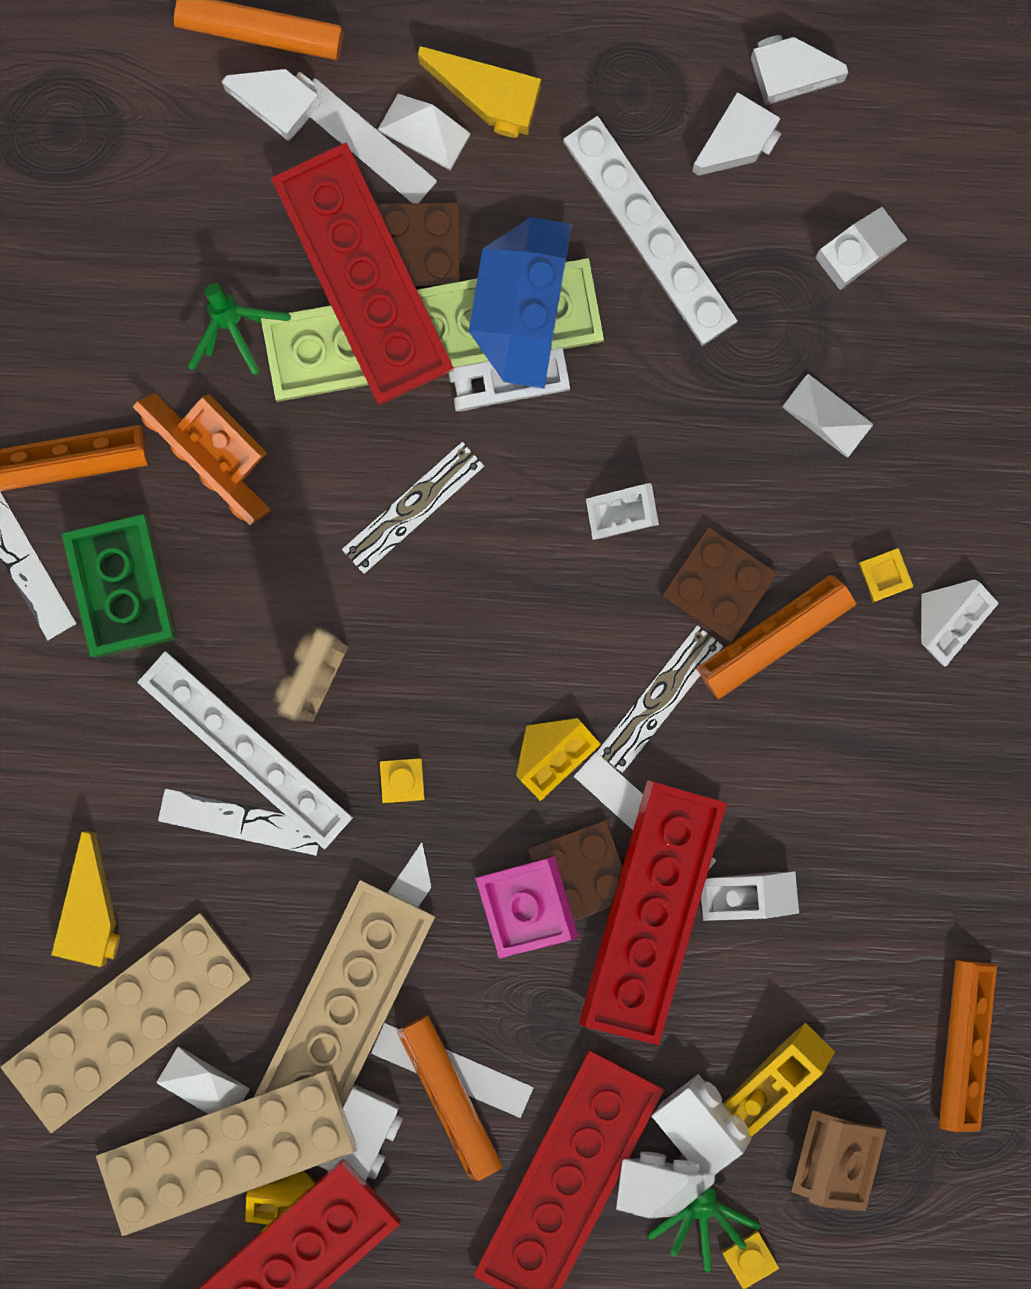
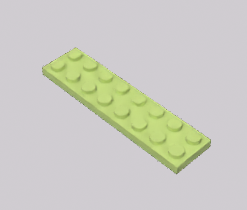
M589 258L570 261L565 264L551 350L604 342ZM477 279L417 290L454 368L488 362V359L469 333ZM331 306L289 313L291 315L289 321L261 318L277 402L368 385Z

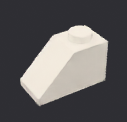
M781 35L766 38L758 42L759 48H755L751 56L765 105L844 82L848 74L846 64L795 37L785 40L782 39Z
M286 69L227 75L222 81L226 92L289 142L321 104L318 95L315 93L318 87L301 72H298L296 76Z
M737 92L695 161L692 172L697 175H703L756 162L761 152L769 155L782 134L775 130L780 118Z
M881 207L853 224L821 248L815 258L841 290L903 244L907 239L884 208Z
M795 871L706 878L701 895L703 921L764 919L798 914L799 905Z

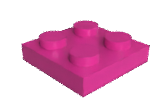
M555 856L475 878L499 958L567 942L578 937Z

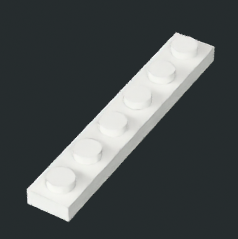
M596 116L565 137L563 143L700 344L704 346L735 325L737 319L600 118Z
M165 651L137 682L322 848L326 849L353 819L348 812L168 652Z

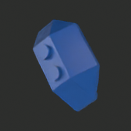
M530 217L482 249L469 333L504 383L545 389L572 224Z

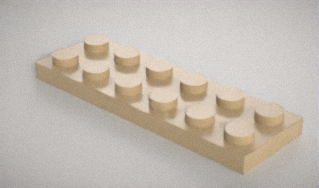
M319 630L316 631L314 638L306 635L295 657L296 660L302 662L295 678L287 675L277 694L276 700L282 702L279 712L294 719L313 722L348 646Z
M363 880L359 881L254 1097L316 1074L330 1071L343 1107L433 923L434 915Z
M201 912L3 1064L1 1069L49 1132L53 1133L251 980L252 977Z
M325 1071L97 1155L96 1158L121 1235L125 1236L357 1151L331 1072Z

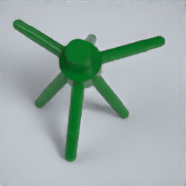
M210 284L206 287L205 294L209 300L207 311L211 321L188 363V368L194 370L204 352L207 356H211L214 351L218 328H228L251 373L257 375L259 368L236 324L241 316L262 324L261 318L289 321L291 315L284 312L237 305L233 296L224 293L219 284Z
M708 1188L676 1216L667 1218L651 1230L647 1237L653 1240L683 1219L670 1250L671 1255L676 1256L693 1219H699L703 1267L705 1272H710L712 1270L708 1218L715 1216L741 1250H744L747 1245L727 1217L754 1230H759L761 1225L759 1222L717 1202L716 1191Z

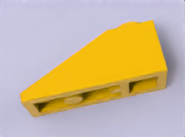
M420 46L418 52L419 64L488 125L495 126L494 132L517 138L519 133L528 135L541 89L540 78Z
M84 831L81 833L52 955L102 967L106 965L108 958L114 960L120 935L114 934L116 921L96 833Z
M804 1023L778 1046L723 1104L732 1115L735 1114L744 1121L749 1130V1136L752 1137L824 1073L835 1051L813 1029Z

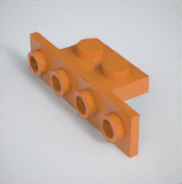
M156 393L135 403L133 408L141 415L143 423L149 429L158 432L170 444L172 452L179 459L191 465L199 474L202 483L209 489L216 491L229 504V509L237 518L252 525L271 511L242 481L267 452L210 394L203 396L183 420Z

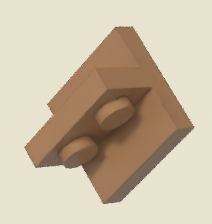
M812 1110L791 1192L809 1198V1203L821 1207L866 1211L886 1129L855 1123L824 1112Z

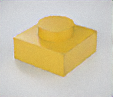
M899 548L858 563L872 602L913 587Z
M422 758L380 761L383 803L425 800Z
M758 1230L742 1238L747 1245L744 1250L739 1249L736 1243L721 1250L742 1289L748 1288L780 1269Z

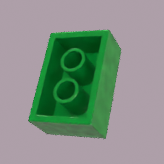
M142 514L62 533L90 657L101 658L178 639L152 525L148 516Z

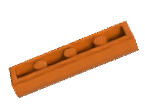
M177 0L174 13V27L336 61L340 56L345 33L340 25L219 0Z
M136 425L0 449V491L149 466L148 449L143 426Z
M829 575L697 666L696 670L713 695L720 700L856 606V602L846 585L834 575Z
M955 960L938 1126L940 1129L954 1132L981 1130L997 964Z
M429 1015L397 1029L398 1037L468 1178L480 1181L500 1170L503 1164Z

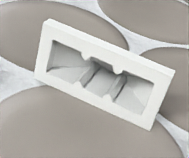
M397 94L378 128V131L450 171L470 137V133L434 105L401 94Z
M809 374L806 375L782 406V408L847 458L874 425Z
M651 483L586 499L593 540L659 525Z
M977 580L923 593L921 644L940 664L946 667L999 603Z
M180 1046L177 1047L156 1082L207 1114L243 1102L250 1088Z

